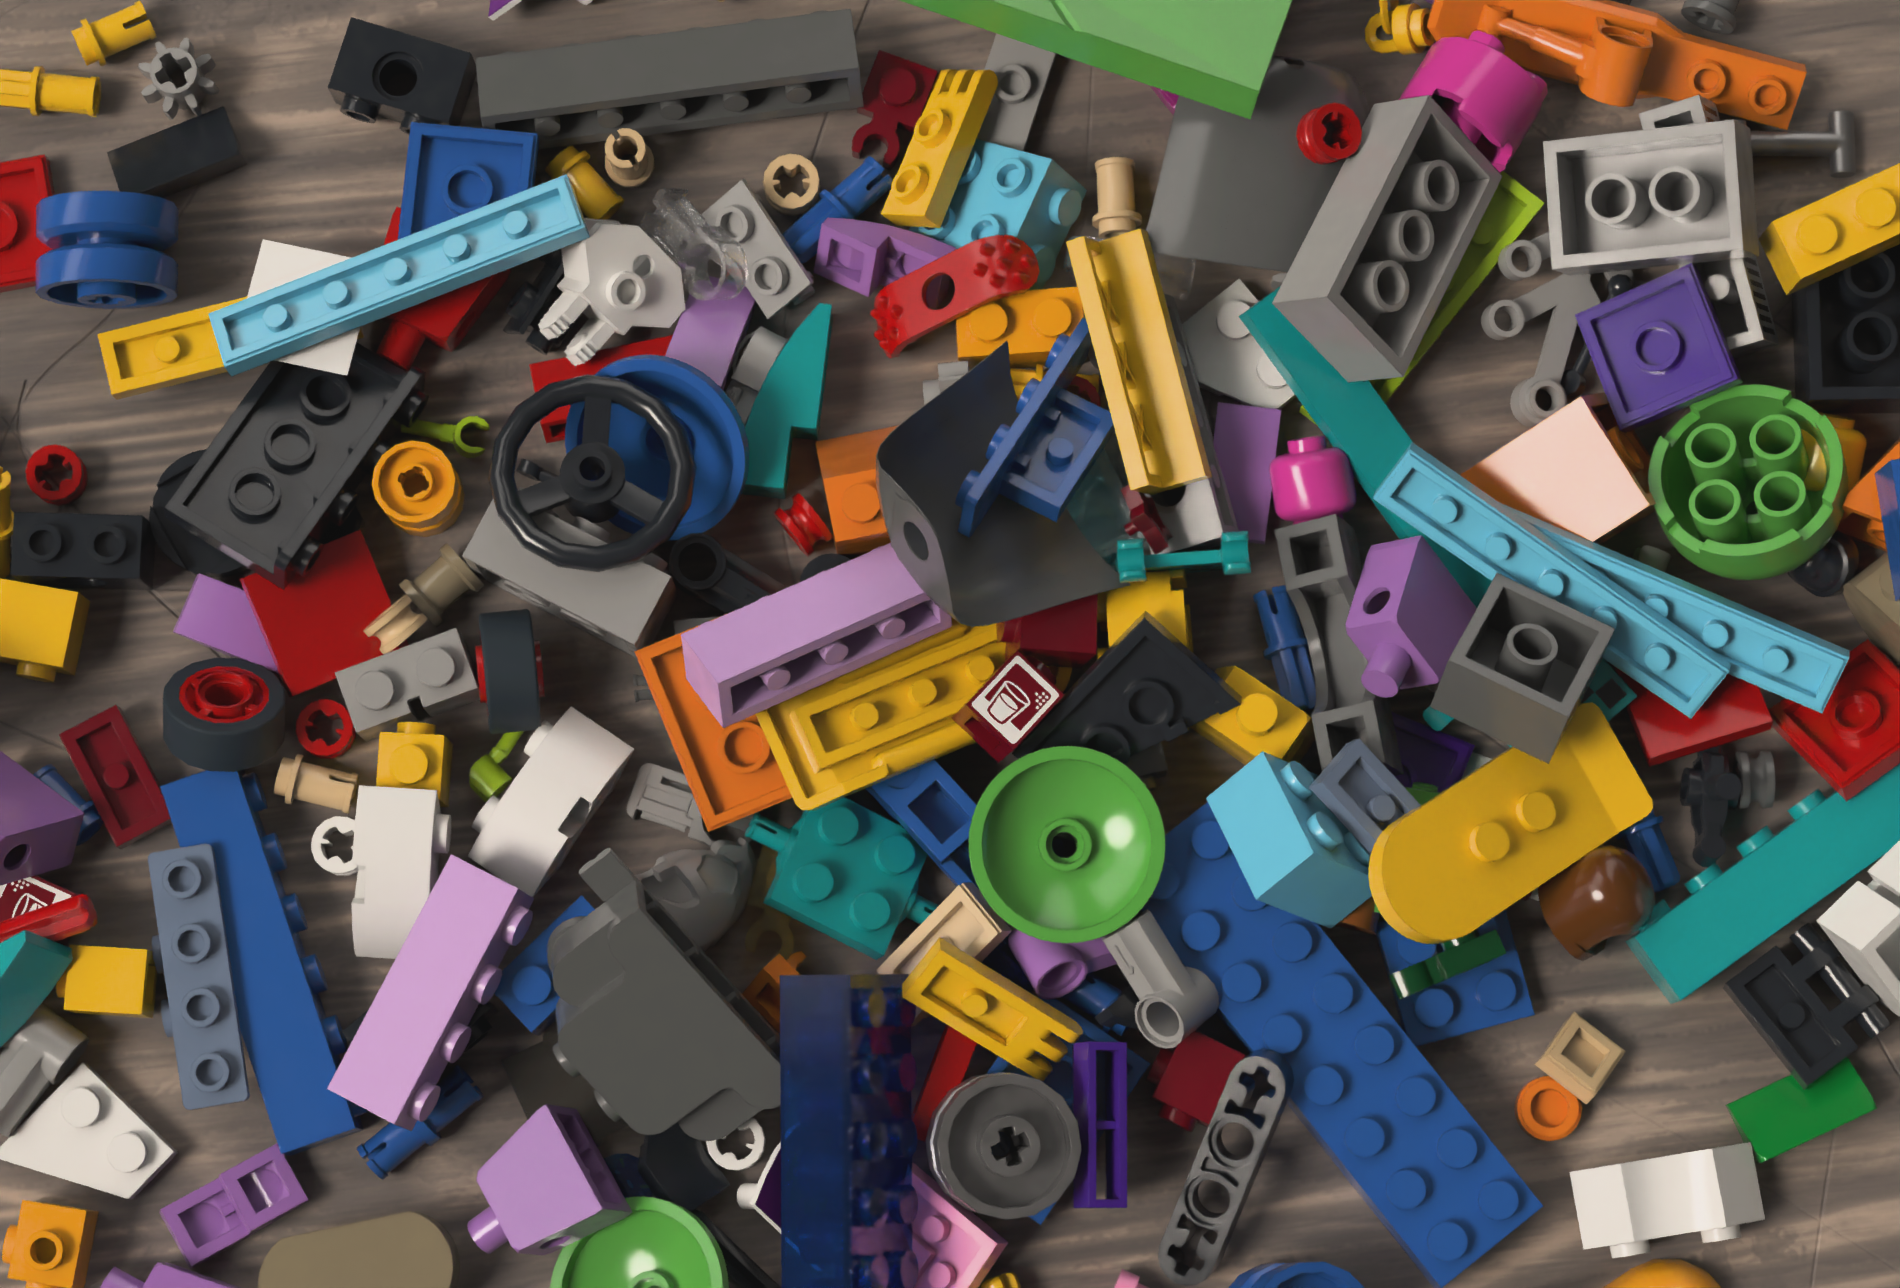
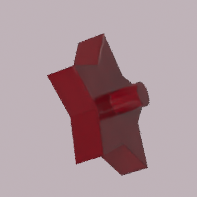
M1129 485L1120 489L1130 510V522L1124 525L1126 533L1132 536L1140 531L1154 554H1158L1168 548V540L1173 536L1160 517L1153 498L1146 497L1141 492L1131 491Z

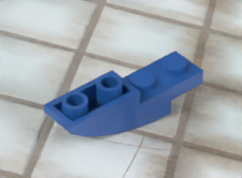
M935 760L865 788L890 817L903 826L956 887L964 882L974 883L978 888L971 870L968 850L969 829L976 804Z

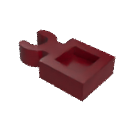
M878 51L862 92L864 107L857 108V113L870 117L872 120L870 123L860 127L853 137L852 156L854 158L860 159L864 146L868 142L879 140L887 146V152L883 159V168L891 170L895 166L900 153L897 131L900 128L914 133L915 125L921 117L938 71L885 51Z

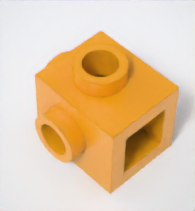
M22 1200L18 1225H9L3 1243L2 1261L3 1263L10 1264L7 1278L26 1281L25 1288H84L99 1211L40 1201Z

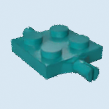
M845 797L818 810H804L801 818L790 829L756 812L745 831V837L751 838L778 852L776 857V875L764 899V904L875 960L885 955L899 923L908 918L921 924L939 906L917 894L919 874L928 854L902 826Z

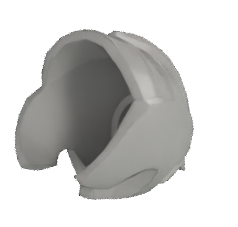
M740 837L736 842L717 840L712 844L710 850L682 849L668 852L656 860L653 868L635 876L696 944L706 952L709 947H714L745 910L755 887L757 864L750 844L747 840Z

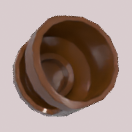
M1611 845L1599 846L1588 852L1584 857L1538 887L1539 903L1543 916L1553 935L1569 954L1581 961L1595 956L1604 950L1607 938L1617 935H1631L1643 927L1651 918L1655 904L1654 888L1646 868L1628 850Z

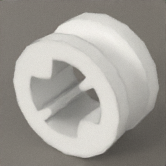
M332 817L321 823L316 828L312 837L311 851L315 861L323 869L337 876L355 874L358 872L357 865H352V859L348 862H345L338 856L328 859L325 846L332 847L333 843L327 839L337 830L346 837L352 836L354 834L355 820L348 817Z
M750 1118L738 1127L740 1131L750 1128L755 1139L754 1144H746L752 1151L744 1159L738 1160L733 1152L722 1154L719 1150L718 1140L706 1141L709 1155L718 1165L728 1170L740 1171L752 1167L760 1160L765 1150L766 1139L763 1128L756 1119Z

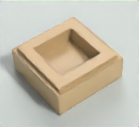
M1574 1011L1561 1026L1535 1065L1583 1103L1587 1104L1598 1093L1626 1051Z

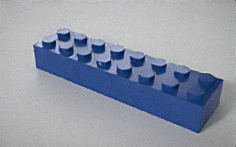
M1208 802L1165 835L1166 846L1163 869L1153 894L1139 913L1148 909L1184 967L1198 969L1213 982L1219 997V1006L1215 1014L1247 1054L1255 1050L1267 1049L1275 1051L1286 1058L1294 1076L1293 1089L1287 1102L1288 1106L1432 1287L1443 1288L1543 1207L1542 1203L1322 928L1315 922L1255 899ZM1261 1067V1072L1268 1079L1270 1071H1268L1264 1067Z

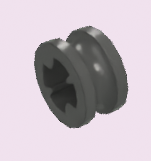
M1746 751L1736 752L1733 772L1739 774L1742 784L1737 808L1747 809L1751 802L1760 803L1762 808H1772L1775 798V768L1771 752L1761 751L1757 758L1748 757Z

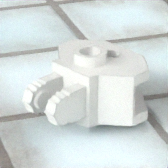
M584 218L590 237L561 248L565 277L557 287L563 293L549 308V311L544 314V317L540 319L538 326L540 328L539 331L550 340L558 338L559 335L564 333L582 312L589 318L564 351L567 355L566 358L575 367L585 364L586 361L590 360L613 333L625 335L632 326L670 328L685 310L681 268L639 226L621 224L615 220Z

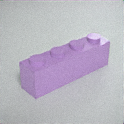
M891 543L682 633L681 640L686 679L722 728H725L952 627V617L940 609L918 586L898 559L896 552L891 547Z
M451 854L327 1089L392 1124L410 1131L413 1130L417 1120L420 1122L426 1120L438 1101L440 1087L436 1084L447 1063L456 1062L469 1042L471 1028L467 1027L477 1006L479 1003L486 1004L494 995L500 983L502 970L498 967L510 945L516 946L523 939L531 924L533 912L529 908L534 898L519 888Z

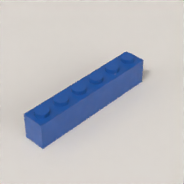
M244 769L235 772L205 770L160 786L180 848L200 844H209L214 848L240 1031L281 1154L292 1156L363 1131L364 1128L359 1115L369 1111L327 1089L341 1063L339 1054L347 1052L348 1045L345 1035L342 1033L343 1029L337 1015L326 1017L319 993L328 990L327 981L317 955L306 956L298 932L308 929L307 921L296 893L286 896L279 871L288 868L287 861L277 834L274 832L266 835L258 811L267 809L268 806L257 774L253 772L246 775Z

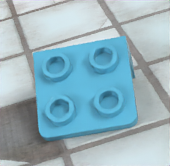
M976 139L941 227H910L909 231L939 240L956 247V249L984 237L1012 235L1024 241L1034 251L1038 260L1040 272L1037 282L1029 290L1042 289L1054 271L1056 258L1071 225L1080 214L1081 203L1087 190L1053 159Z

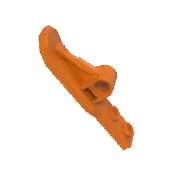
M1433 0L1427 20V28L1436 42L1444 37L1468 39L1471 33L1477 30L1485 32L1499 39L1505 47L1504 55L1521 66L1525 71L1579 85L1580 91L1587 97L1618 107L1633 106L1635 99L1663 97L1680 101L1701 95L1714 102L1717 111L1720 113L1788 130L1807 74L1805 64L1684 33L1656 12L1611 0Z

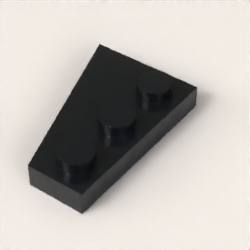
M1145 610L1074 683L1061 700L1013 750L1012 754L1019 759L1029 753L1045 748L1076 746L1105 753L1125 764L1129 762L1131 756L1165 739L1168 742L1188 732L1190 726L1218 712L1221 715L1241 705L1242 696Z

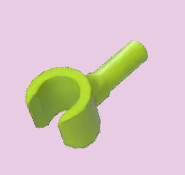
M478 416L463 418L457 425L417 420L410 428L401 424V433L453 443L455 450L460 455L466 458H476L482 455L485 449L467 446L461 439V432L469 427L489 431L490 426L484 419Z
M524 731L504 733L489 754L482 756L471 767L469 774L470 787L484 802H487L493 795L498 797L511 783L512 778L499 765L508 758V755Z

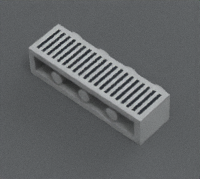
M1701 95L1639 113L1643 130L1720 121L1716 104ZM1756 257L1692 263L1697 266L1733 358L1779 345ZM1679 264L1678 266L1681 268L1688 264Z

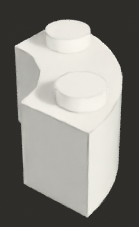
M572 706L554 726L546 720L543 721L525 746L524 753L530 756V758L515 777L501 800L493 795L476 816L472 828L480 834L468 857L503 881L534 897L562 865L584 827L613 791L634 748Z
M359 785L352 865H357L358 874L355 897L351 903L353 942L356 957L396 959L439 878V853L448 854L450 848L451 815L441 814L437 790Z
M1751 1142L1569 1172L1583 1250L1610 1246L1612 1258L1651 1252L1649 1239L1701 1231L1703 1243L1742 1237L1739 1224L1765 1220Z

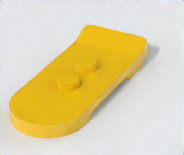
M952 618V627L756 713L795 804L801 810H818L855 792L976 743L952 717L1005 662L1006 642H998L996 624L971 627L961 624ZM1047 666L1056 678L1055 686L1063 693L1069 682L1072 668Z
M1593 702L1581 703L1549 764L1519 749L1510 747L1420 807L1409 811L1388 825L1377 838L1369 859L1368 878L1373 900L1386 922L1394 930L1410 940L1424 944H1439L1463 937L1584 857L1588 852L1596 849L1619 832L1648 816L1653 809L1652 798L1602 710Z

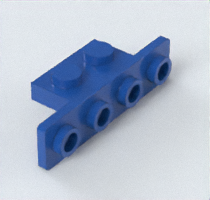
M1083 317L1071 336L1064 333L1058 336L1045 363V368L1049 370L1041 381L1032 378L1027 383L1017 403L1016 413L1019 415L1013 425L1010 427L1003 423L999 426L986 452L985 457L989 460L981 473L971 470L963 481L955 500V505L962 508L958 528L959 533L970 538L999 494L1057 522L1115 432L1109 411L1067 391V388L1086 361L1089 353L1091 336L1086 318Z

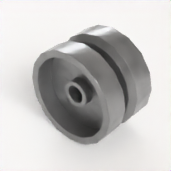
M1005 1072L972 1076L949 1090L932 1113L925 1140L929 1169L942 1191L967 1210L1005 1220L1034 1216L1057 1202L1075 1178L1081 1154L1078 1122L1064 1098L1039 1079ZM999 1132L1006 1133L1011 1140V1148L1003 1157L994 1156L991 1151V1146L1000 1142Z

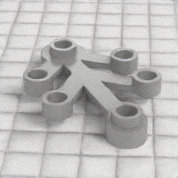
M1549 231L1530 241L1518 240L1505 246L1498 257V266L1501 273L1513 281H1520L1533 276L1539 270L1541 261L1551 257ZM1514 250H1520L1527 256L1528 266L1525 271H1520L1514 267L1511 259ZM1631 270L1603 272L1608 282L1612 276L1617 274L1627 275L1632 281L1633 289L1646 283L1637 281ZM1563 273L1514 300L1495 302L1486 307L1482 313L1481 325L1486 335L1494 340H1505L1517 335L1522 330L1525 322L1553 308L1535 375L1521 381L1514 388L1510 399L1513 415L1524 426L1532 428L1567 405L1566 392L1560 383L1578 323L1575 314L1601 303L1590 282L1591 274L1570 276ZM1498 309L1506 311L1511 318V326L1508 331L1501 330L1495 323L1494 316ZM1539 389L1546 390L1551 396L1552 404L1548 411L1540 409L1536 404L1535 396Z

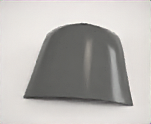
M1273 56L1251 120L1178 96L1146 229L1153 253L1288 272L1346 160L1345 158L1326 165L1312 162L1305 157L1299 148L1296 137L1297 126L1302 116L1310 110L1336 102L1345 104L1352 109L1360 120L1362 128L1370 111L1364 91L1356 78L1344 70L1330 65L1290 57ZM1287 64L1303 65V68H1291ZM1331 122L1323 124L1327 129L1323 140L1327 145L1334 144L1335 142L1331 137L1335 130L1334 125Z
M1005 341L983 361L903 421L880 444L876 454V487L891 547L927 596L956 621L971 627L986 626L1012 620L1067 602L1130 585L1129 582L1120 583L1118 573L1101 558L1081 533L1067 508L1059 520L1055 522L999 494L970 538L958 532L962 508L955 505V500L963 481L971 470L979 473L982 472L989 461L985 456L995 432L1003 423L1011 427L1019 415L1016 413L1018 401L1010 374L1008 341Z

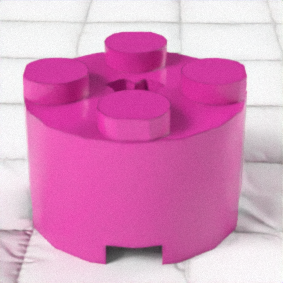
M1477 30L1473 31L1468 39L1462 37L1441 38L1431 46L1399 100L1430 95L1500 173L1506 169L1541 111L1542 102L1548 94L1547 84L1538 75L1525 71L1521 66L1504 55V45L1493 35Z

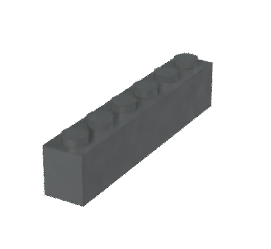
M851 9L816 11L805 15L775 19H754L744 23L706 28L693 27L683 31L645 36L631 35L622 39L584 44L570 43L561 47L523 52L509 51L498 55L475 58L480 117L483 129L538 133L539 149L607 141L611 134L615 139H618L619 134L617 130L621 128H630L637 131L641 136L864 107Z

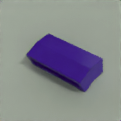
M1127 1042L1074 1043L1072 1045V1111L1078 1122L1081 1154L1075 1178L1073 1179V1208H1127ZM1096 1053H1105V1121H1096ZM1096 1131H1105V1199H1096Z

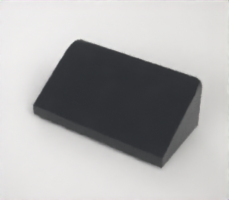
M224 106L107 152L119 191L141 193L161 198L248 165Z

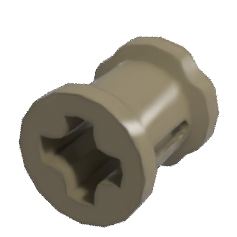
M447 543L439 549L441 556L413 581L404 579L399 584L401 589L435 627H438L443 622L442 614L470 589L478 592L484 586L474 572Z

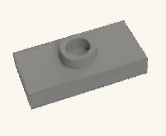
M996 33L984 70L995 72L998 86L976 139L1025 151L1057 55L1056 53Z

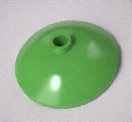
M1076 746L1050 747L1029 753L1017 759L997 774L989 783L975 807L968 839L971 870L975 882L988 905L999 917L1018 931L1040 940L1056 943H1080L1103 937L1116 931L1136 916L1145 906L1158 884L1163 869L1166 846L1165 831L1159 808L1142 780L1117 759L1093 749ZM1062 832L1072 835L1076 841L1075 852L1068 858L1057 856L1052 849L1054 837Z
M645 1196L625 1198L633 1213L620 1221L563 1247L556 1261L550 1288H729L728 1273L722 1251L707 1226L696 1215L678 1204Z

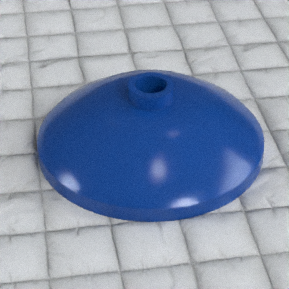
M630 356L612 362L594 374L595 376L625 379L661 398L687 431L697 467L692 502L687 513L668 541L679 540L691 533H704L714 527L737 503L745 487L749 471V444L745 427L730 398L719 385L697 368L666 356ZM585 401L571 404L565 427L566 455L574 447L582 444ZM612 403L609 447L614 449L621 457L625 467L626 481L664 502L667 497L671 468L663 440L645 418L619 404ZM621 510L608 520L631 534L636 533L646 525Z

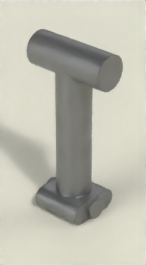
M1834 111L1829 113V132L1751 131L1752 156L1830 157L1831 177L1847 178L1855 176L1854 113L1851 111ZM1736 120L1746 126L1745 120Z

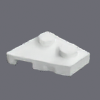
M1238 279L1182 324L1198 385L1200 388L1218 396L1225 395L1237 400L1241 405L1282 409L1296 395L1239 318L1241 314L1259 301L1245 284Z
M84 1062L0 1146L1 1160L126 1199H134L178 1153L88 1063Z

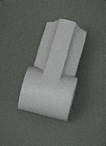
M1148 909L1138 913L1116 931L1101 938L1140 1001L1137 1002L1135 1008V1021L1143 1036L1155 1046L1165 1049L1176 1047L1216 1013L1219 1006V997L1215 985L1207 975L1198 969L1184 967Z
M43 1003L39 1005L26 1023L2 1046L4 1050L0 1054V1133L5 1137H10L17 1130L50 1084H57L70 1072L84 1053L90 1040L89 1037Z

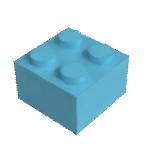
M1262 751L1206 799L1255 899L1331 929L1372 896L1368 878L1371 854L1309 788L1319 775L1306 770L1296 761L1289 763Z

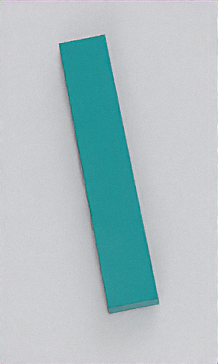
M1279 286L1241 314L1239 318L1330 444L1346 453L1353 476L1398 538L1405 539L1422 535L1477 608L1492 581L1373 499L1377 488L1413 441L1369 380L1347 382L1272 304L1280 288Z

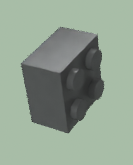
M1496 573L1448 659L1430 707L1549 764L1598 670L1615 628Z

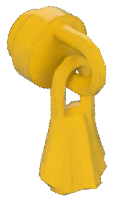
M1379 0L1380 12L1372 16L1365 27V41L1371 50L1382 54L1399 52L1402 55L1419 54L1424 51L1426 46H1431L1435 42L1433 35L1427 28L1430 9H1421L1416 3L1399 5V0H1389L1390 11H1388V0ZM1382 25L1385 33L1392 35L1393 39H1378L1376 37V29Z

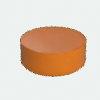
M1543 1076L1531 1080L1522 1087L1516 1097L1514 1110L1519 1126L1527 1135L1539 1141H1555L1568 1136L1577 1127L1582 1114V1104L1580 1099L1550 1076Z

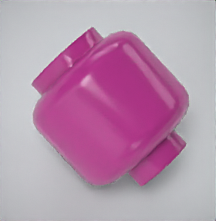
M1325 435L1287 441L1289 453L1277 456L1269 465L1276 515L1283 520L1292 521L1293 525L1337 514L1344 520L1343 513L1353 509L1357 501L1353 471L1346 453L1337 447H1327Z

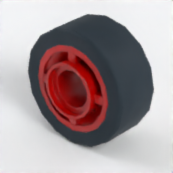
M528 609L480 613L479 630L481 645L475 646L480 703H486L489 731L491 734L536 730L541 726L539 697H545L540 641L534 640L531 613Z
M211 658L198 661L174 673L164 687L163 740L174 756L190 766L219 772H235L256 767L273 757L284 742L285 689L274 673L259 664L239 658Z

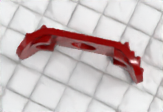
M1012 235L989 236L970 242L885 286L875 297L874 309L870 312V316L876 319L877 324L874 337L880 341L879 345L888 358L899 357L901 351L908 344L917 341L918 338L991 301L1024 294L1037 282L1040 272L1034 251L1024 241ZM949 275L955 285L954 296L946 307L933 310L929 307L926 300L927 288L936 277Z

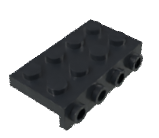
M357 342L347 376L274 360L270 361L164 507L165 518L285 590L296 573L305 577L314 567L324 548V544L319 540L331 523L340 527L350 516L359 499V494L355 492L356 488L367 473L373 476L374 468L381 456L394 446L389 441L401 424L408 428L412 427L423 412L429 399V395L424 393L426 372L413 366L407 373Z

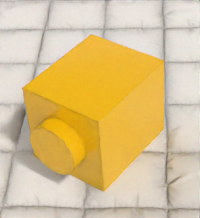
M398 722L397 733L380 732L376 786L437 790L440 807H449L453 744L445 735H435L436 725Z
M69 945L72 948L73 960L56 983L57 997L65 998L64 1010L81 1014L153 1018L157 970L152 951L146 949Z

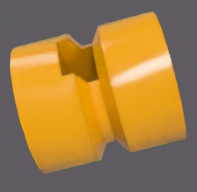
M408 441L396 444L381 456L376 464L372 479L375 500L397 528L409 535L429 537L444 532L456 522L463 510L465 493L461 478L440 449L426 442Z

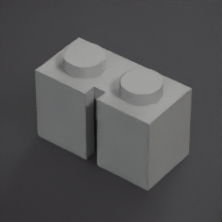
M457 628L335 672L355 731L366 742L379 737L380 732L396 731L398 722H420L416 710L409 701L420 698L423 708L431 717L480 700L477 672L465 639Z

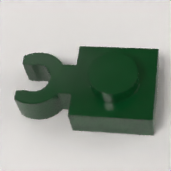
M1475 929L1463 937L1441 943L1444 952L1390 975V980L1399 1000L1505 955L1506 951L1497 930L1495 929L1480 936L1478 930Z

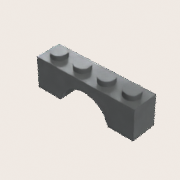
M1337 514L1275 529L1286 591L1300 617L1313 665L1316 703L1311 718L1322 771L1346 743L1360 738L1394 776L1404 774L1389 697L1376 696L1363 686L1361 676L1368 661L1347 635L1346 620L1363 569L1355 529Z

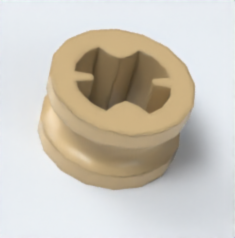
M797 154L782 155L773 160L764 172L763 186L766 199L774 210L783 215L796 216L804 214L814 207L819 198L820 179L816 167L810 160ZM801 172L807 177L802 180L803 188L807 190L803 196L799 197L791 192L783 198L777 194L778 191H781V184L777 178L782 173L792 178Z
M407 594L387 608L363 630L368 637L376 636L381 641L379 650L383 655L399 646L428 619L423 613L416 614L410 609L412 600Z

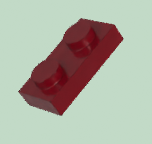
M114 705L59 734L117 848L123 849L172 823L160 788L161 785L119 706Z

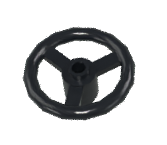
M587 374L547 384L515 407L494 440L488 480L499 518L523 548L557 567L602 572L638 563L670 540L691 506L697 467L686 429L661 398L625 379ZM585 401L582 444L574 447L567 453L561 464L560 475L518 491L514 478L518 451L532 427L559 407ZM612 403L619 404L645 418L663 440L671 468L667 497L664 502L626 481L624 463L619 454L609 447ZM565 505L572 516L584 518L592 523L605 522L613 518L621 510L646 525L627 539L600 546L568 543L539 528L532 519V516Z

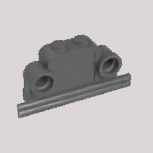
M611 848L603 850L595 859L587 862L579 870V875L604 903L587 916L574 917L562 922L549 937L547 959L552 972L554 989L560 997L556 1005L558 1042L553 1045L552 1049L558 1062L568 1074L574 1078L581 1074L595 1089L594 1096L599 1106L610 1119L615 1122L623 1119L634 1131L644 1135L662 1133L678 1122L681 1129L690 1137L702 1141H714L727 1136L763 1109H772L784 1102L791 1107L820 1085V1080Z

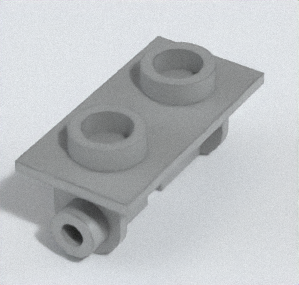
M742 179L699 217L767 319H771L791 301L794 305H797L815 293L812 287L814 277L810 271L805 270L761 204V197L753 192L745 179Z

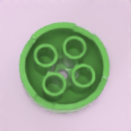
M1757 384L1733 386L1689 405L1691 411L1672 427L1665 438L1659 436L1650 458L1648 470L1649 492H1651L1656 503L1654 508L1658 520L1671 544L1682 556L1697 567L1711 574L1735 580H1761L1776 577L1798 568L1813 558L1824 548L1837 530L1844 514L1842 508L1843 501L1848 493V473L1838 435L1825 414L1821 416L1809 405L1793 398L1789 390ZM1801 429L1807 431L1816 439L1825 458L1826 483L1820 491H1808L1805 488L1804 480L1808 472L1809 459Z

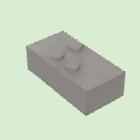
M1430 95L1374 104L1362 126L1361 143L1357 151L1346 158L1272 304L1347 382L1404 377L1496 191L1502 175Z

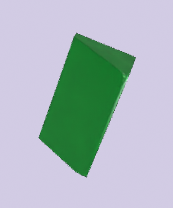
M1848 1058L1805 1090L1793 1075L1790 1074L1726 1104L1743 1142H1751L1755 1164L1765 1162L1878 1108L1872 1095Z

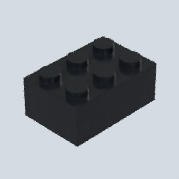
M1900 244L1792 293L1795 399L1804 402L1817 412L1828 414L1900 413Z

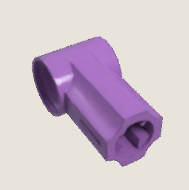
M1014 928L1008 938V946L1035 993L1042 999L1060 998L1076 989L1084 981L1088 973L1117 964L1101 939L1102 937L1080 943H1056L1028 936Z

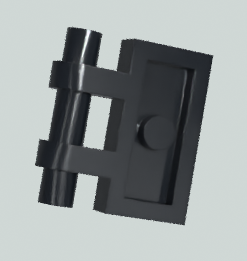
M1810 922L1789 937L1804 955L1797 963L1792 965L1776 945L1726 982L1723 987L1804 1090L1859 1048L1843 1029L1849 1023L1856 1020L1871 1040L1891 1025V1022L1876 1005L1880 1000L1868 984L1861 987L1839 958L1842 954L1830 939L1824 941ZM1818 974L1841 1001L1831 1011L1827 1009L1806 983Z

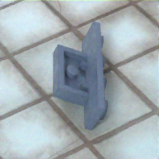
M200 844L153 852L148 856V865L159 935L152 936V953L157 972L159 974L164 973L168 998L161 1000V1015L166 1036L168 1038L173 1037L183 1106L187 1110H196L247 1101L250 1097L214 848L209 844Z

